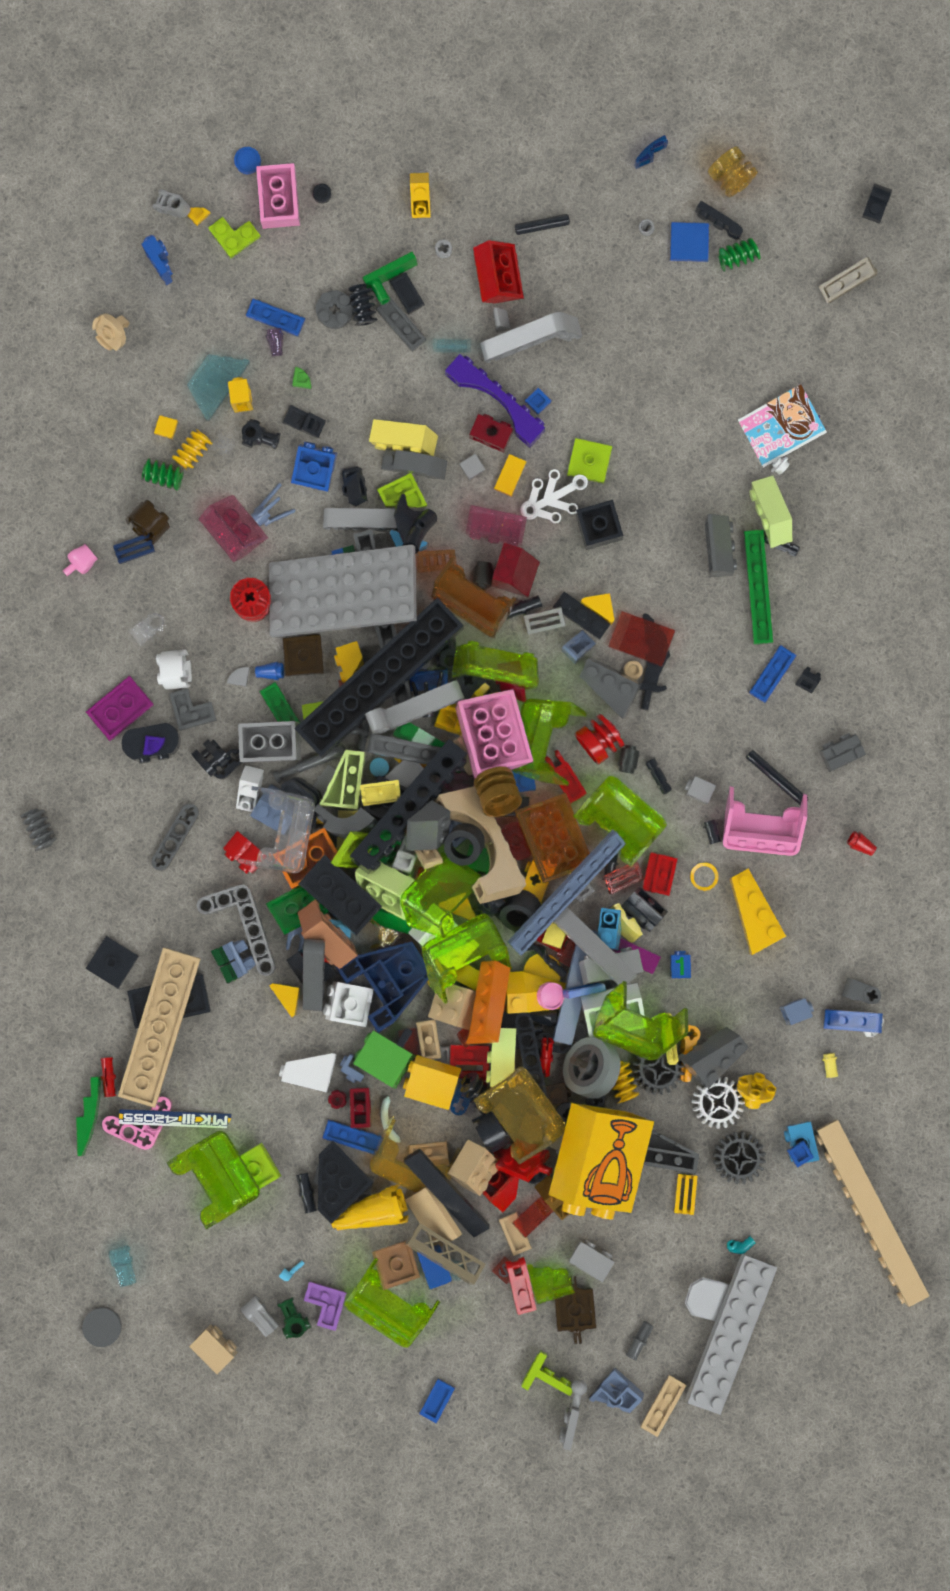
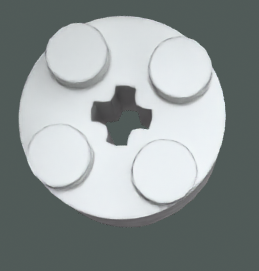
M187 650L164 651L156 655V662L160 668V673L157 674L158 684H163L166 690L190 687L188 682H191L192 674L190 660L186 661L185 657L188 655Z

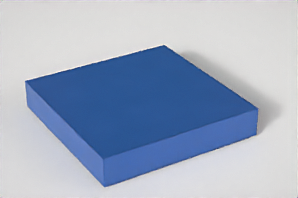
M671 222L670 261L708 262L709 223Z

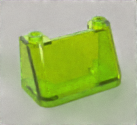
M441 853L440 856L443 863L425 869L402 893L400 905L409 927L445 938L454 928L452 913L472 892L474 893L472 886L478 878L483 876L467 865L462 866L453 863L445 853Z

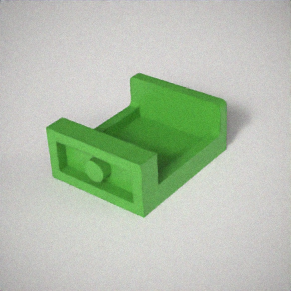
M373 1030L372 1033L367 1034L362 1050L359 1049L355 1054V1062L353 1064L396 1089L408 1070L410 1061H413L416 1055Z

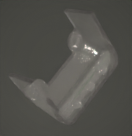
M252 786L253 791L269 795V805L273 809L281 810L274 848H263L260 850L257 861L238 859V863L287 873H299L304 867L315 809L313 800L281 790Z

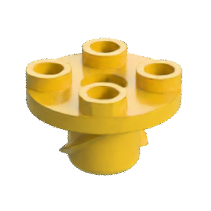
M762 1073L739 1077L737 1083V1091L744 1097L741 1100L750 1109H758L761 1104L770 1102L776 1093V1087Z

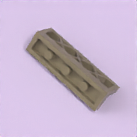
M421 1223L417 1225L412 1236L408 1237L405 1245L470 1285L475 1284L486 1265ZM420 1230L427 1233L428 1242L421 1243L415 1239ZM441 1241L444 1243L446 1252L437 1253L434 1250L433 1242ZM455 1251L460 1253L462 1262L453 1263L449 1253ZM473 1261L479 1265L474 1275L468 1272L466 1263Z

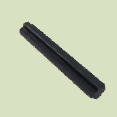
M751 750L746 759L801 806L803 793L754 750Z

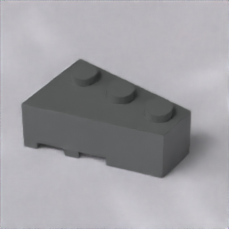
M652 1130L644 1165L696 1174L699 1154Z

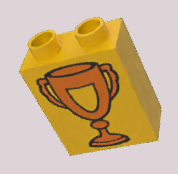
M571 1103L549 1191L550 1196L563 1201L561 1210L569 1214L584 1216L586 1207L592 1208V1215L610 1220L614 1219L615 1211L632 1213L654 1121L628 1111Z

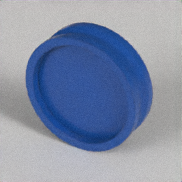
M243 147L236 152L234 163L241 173L252 174L257 171L256 167L261 165V158L256 149Z

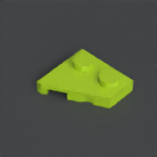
M411 473L377 489L386 508H396L402 493L406 496L409 508L427 507V503Z

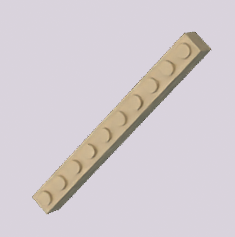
M835 1119L816 1129L817 1135H815V1139L819 1146H824L826 1152L823 1154L828 1163L832 1162L835 1168L833 1173L837 1181H842L844 1195L846 1198H851L853 1202L851 1208L856 1216L859 1215L863 1221L860 1225L865 1234L869 1233L871 1247L874 1251L878 1250L881 1256L878 1258L883 1269L887 1268L890 1273L887 1277L892 1286L896 1285L899 1291L896 1293L901 1304L905 1303L910 1307L929 1297V1294L839 1121Z

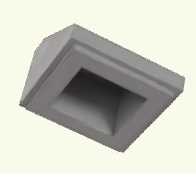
M497 307L494 308L493 316L496 330L510 329L507 311Z

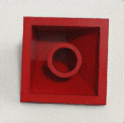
M499 1155L494 1156L497 1160L501 1158ZM497 1170L492 1175L487 1189L482 1194L501 1212H504L516 1199L519 1178Z

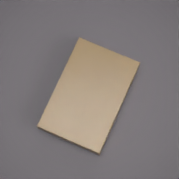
M427 1187L405 1200L419 1223L451 1242L462 1235L444 1205ZM441 1241L433 1242L434 1245L444 1246V1243Z

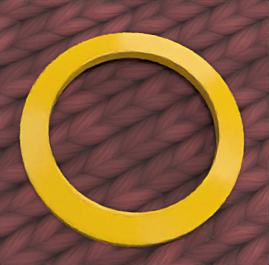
M699 863L692 869L690 879L695 888L707 891L717 884L718 872L709 863ZM707 866L713 870L715 879L710 886L701 887L696 884L694 873L699 867Z

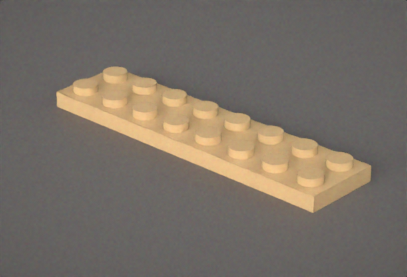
M163 948L118 1097L156 1107L201 958Z

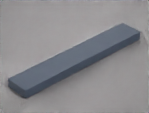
M576 944L565 989L583 985L578 962L584 960V956H587V954ZM581 997L564 998L559 1009L552 1038L554 1041L572 1045L582 1006Z

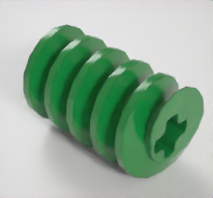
M748 238L747 243L742 240L740 245L734 243L733 248L727 245L726 250L722 247L718 251L719 263L724 272L726 271V266L732 270L733 263L737 267H740V261L746 265L747 258L751 262H754V256L758 260L761 259L759 248L752 238Z
M148 458L143 467L142 480L145 477L146 482L149 483L152 480V483L155 485L159 482L162 487L167 484L169 489L174 485V489L178 491L181 487L184 471L180 472V466H177L174 471L172 464L166 468L165 462L158 466V460L151 464V458Z

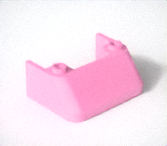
M730 787L725 812L724 847L731 850L787 856L796 855L800 851L807 821V795L803 794L800 808H787L783 812V817L745 813V805L742 802L734 801V787Z

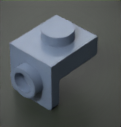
M350 1054L349 1057L345 1055L340 1063V1066H342L341 1071L347 1074L346 1078L355 1084L357 1081L362 1082L365 1075L349 1066L354 1055Z

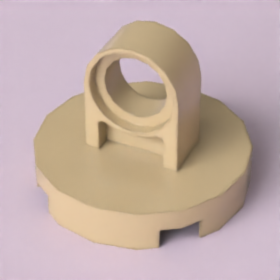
M105 313L94 319L92 329H96V339L101 346L107 350L114 349L117 351L125 344L126 335L124 328H127L130 322L122 315L114 318L112 315Z

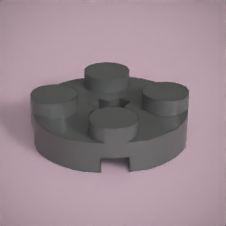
M341 291L325 292L317 301V317L327 328H342L353 317L352 310L354 308L351 306L350 297ZM333 305H337V308L340 309L336 314H332V311L329 310L333 308Z

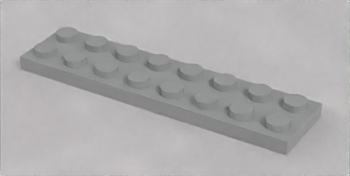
M741 1254L684 1400L686 1403L721 1415L777 1267Z

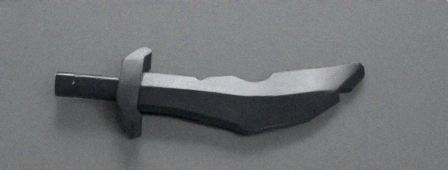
M643 614L646 644L650 647V652L646 655V665L648 667L645 670L644 680L639 690L644 691L641 709L648 711L652 692L660 693L667 689L666 686L661 687L657 686L659 675L667 659L670 657L667 637L660 626L654 624V619L650 615Z

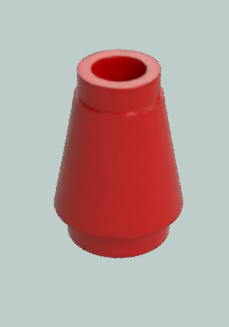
M854 831L847 840V844L851 849L872 856L877 849V846L861 832Z

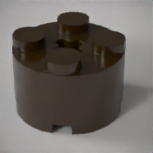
M146 499L144 502H140L129 514L126 522L128 525L130 523L133 524L132 530L138 536L143 535L146 537L149 534L150 537L144 539V541L148 542L151 540L152 545H154L170 528L167 522L169 517L162 511L159 513L154 508V504Z

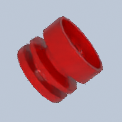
M244 578L233 586L230 592V602L232 608L241 619L248 622H257L263 620L270 613L271 594L262 581L256 578ZM247 596H253L255 600L248 601Z
M602 714L596 716L599 724L593 719L590 721L593 728L592 731L583 726L574 733L580 745L597 765L609 758L605 750L606 748L610 749L613 753L617 751L613 743L619 748L624 746L619 731Z

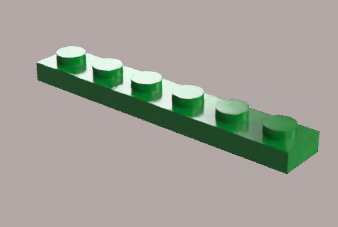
M744 531L753 645L773 644L764 531Z

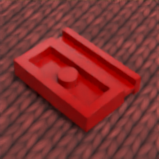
M650 852L642 888L645 891L669 896L678 858Z

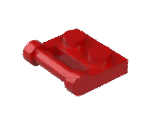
M451 1045L450 1065L455 1067L456 1065H483V1071H460L459 1078H464L468 1073L477 1072L479 1077L486 1081L487 1071H489V1063H487L489 1046Z

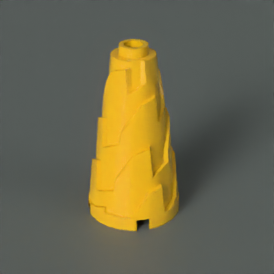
M398 1184L392 1185L381 1192L352 1204L331 1224L333 1229L336 1228L339 1231L407 1223L409 1216H404L403 1212L408 1211L401 1188L397 1189L399 1188Z

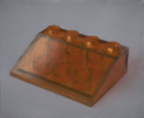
M566 793L515 811L543 884L570 875L590 854Z

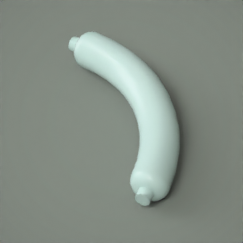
M387 1096L383 1099L381 1105V1122L389 1138L395 1143H400V1137L392 1129L389 1122L388 1108L390 1097Z

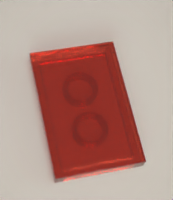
M622 611L608 647L662 667L676 631Z

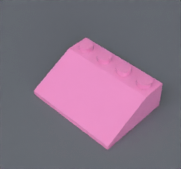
M513 689L457 702L455 710L474 779L483 771L493 767L501 766L512 770L533 762Z

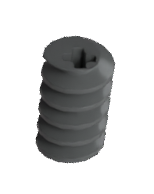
M33 809L20 816L21 818H26L23 824L29 825L26 831L32 832L29 838L35 839L32 842L33 846H38L35 851L43 850L57 840V838H50L54 831H47L51 824H44L48 817H41L45 810Z

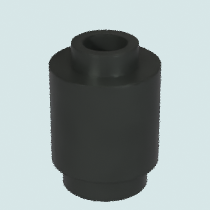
M478 561L477 566L474 567L472 585L476 586L477 590L485 591L491 587L493 576L492 563Z
M625 745V748H621L618 761L620 772L634 774V769H637L640 751L636 750L637 747Z

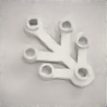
M553 469L549 472V481L544 498L538 502L536 501L539 490L543 488V481L539 478L534 479L529 501L524 502L520 509L522 516L528 520L535 519L538 516L551 520L554 524L559 523L561 520L560 513H550L541 510V508L547 505L565 510L571 515L576 514V511H569L571 505H574L576 510L578 509L575 503L569 504L558 499L576 489L584 490L588 485L587 478L584 475H577L573 478L571 484L553 493L556 481L560 478L559 471ZM552 472L558 473L556 479L551 478ZM577 480H583V486H578L576 484ZM540 481L541 487L536 488L534 483ZM528 507H533L534 511L533 513L528 514L526 512V509ZM554 514L559 515L558 521L552 520Z

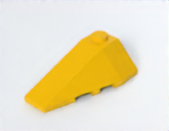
M512 971L509 973L504 1011L511 1014L549 1010L541 1007L537 1001L539 987L546 982H553L559 984L564 990L566 983L524 971Z

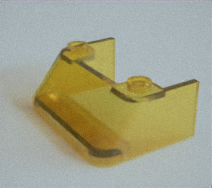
M391 1116L370 1160V1169L373 1173L417 1193L426 1186L405 1163L396 1160L399 1147L395 1141L388 1138L396 1122L395 1117ZM457 1147L449 1166L445 1164L436 1166L449 1181L451 1176L448 1172L462 1150Z

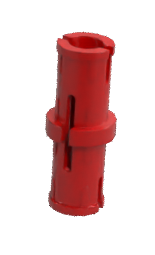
M545 1037L541 1040L539 1056L542 1071L544 1072L545 1070V1077H549L550 1066L553 1061L552 1049L554 1040L548 1038L547 1044V1038Z
M113 1057L101 1058L102 1076L100 1078L103 1080L104 1097H115L114 1079H116V1075H114Z

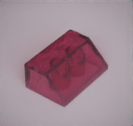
M234 495L209 505L199 517V521L233 562L246 557L268 539L267 535Z
M471 505L466 534L469 535V538L480 540L482 537L494 544H499L500 541L517 547L522 546L527 517Z

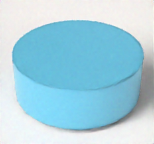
M376 758L370 764V771L375 777H384L389 771V765L385 759Z

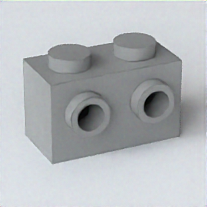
M587 1239L585 1242L580 1240L568 1261L603 1283L614 1264V1260L611 1259L613 1255L605 1250H602V1252L596 1250V1245Z

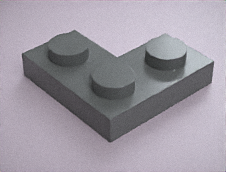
M189 689L169 694L179 731L217 721L212 702L193 707Z

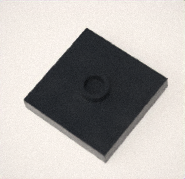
M106 936L86 969L119 989L139 956Z

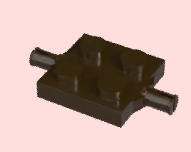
M569 1276V1288L563 1291H554L557 1332H573L574 1344H578L577 1336L579 1344H582L581 1332L586 1329H596L593 1288H577V1276H573V1284L572 1276Z

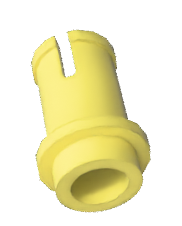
M835 1053L823 1054L822 1061L825 1064L826 1078L838 1077L837 1056H835Z

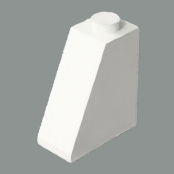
M331 1053L286 1062L280 1069L279 1076L282 1077L281 1081L328 1092L337 1054Z

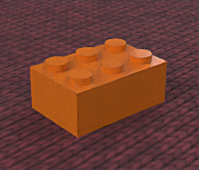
M322 828L274 854V857L291 889L300 886L298 883L323 855H326L332 861L338 850L327 830Z

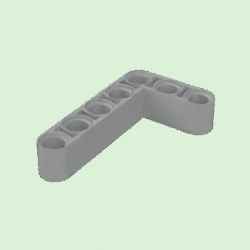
M555 312L480 343L485 363H490V360L495 359V361H498L552 338L572 341L571 339H580L583 335L577 317L563 312Z
M456 680L390 708L374 709L367 712L365 716L372 733L382 734L464 699V695Z
M238 885L200 898L197 901V909L200 913L206 915L237 906L258 972L264 976L273 974L276 969L275 962L251 889L246 885ZM245 888L248 891V895L245 899H240L238 892ZM226 894L229 896V903L222 905L220 897ZM208 900L211 903V908L208 911H204L202 903ZM247 907H252L254 913L251 917L247 918L244 915V910ZM253 925H257L260 929L256 936H252L250 933V928ZM259 943L265 945V952L263 954L256 952L255 948ZM264 962L271 964V970L267 973L263 972L261 968Z

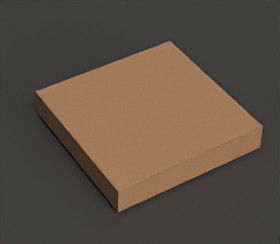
M406 1240L372 1252L383 1290L420 1278L413 1251L405 1245Z

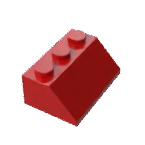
M488 240L473 247L482 302L496 304L524 299L515 244Z

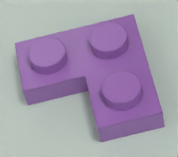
M309 1281L304 1301L322 1306L317 1326L336 1331L347 1292Z

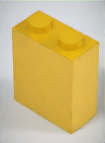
M417 1055L415 1061H410L407 1072L411 1074L410 1078H405L403 1089H406L404 1097L449 1110L461 1068Z

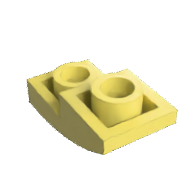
M620 903L609 908L621 910V935L625 939L633 943L643 935L635 918L627 919Z
M552 922L545 932L542 943L561 949L566 934Z

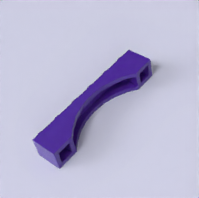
M459 354L446 368L445 375L458 387L477 389L495 398L511 417L516 437L531 448L545 432L544 422L538 417L534 418L529 414L530 410L526 406H520L516 403V398L509 392L506 394L502 391V386L497 381H491L487 378L488 374L483 369H477L473 366L474 363L469 357H463Z

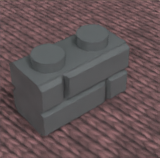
M848 733L840 737V742L834 744L831 741L822 746L823 750L819 752L829 772L866 755L856 734L851 736Z

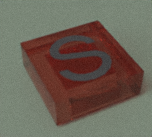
M506 1256L492 1270L505 1284L509 1282L505 1262L510 1261ZM519 1268L514 1270V1274L519 1271Z

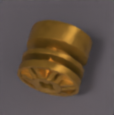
M501 766L493 767L483 771L475 778L474 786L485 815L489 817L505 816L518 809L521 805L522 798L511 769Z

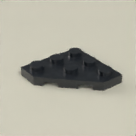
M334 1141L319 1154L318 1212L332 1224L373 1184V1181Z

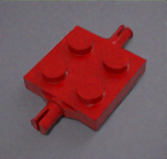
M516 1139L508 1149L501 1148L494 1152L495 1155L501 1156L495 1164L497 1170L529 1182L540 1172L548 1176L553 1172V1168L544 1165L550 1157L549 1151L520 1139Z

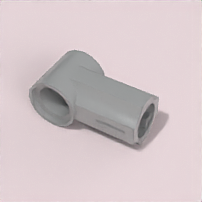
M254 1296L240 1309L250 1322L253 1321L262 1334L267 1337L279 1325L267 1312L266 1306L259 1302L260 1299Z

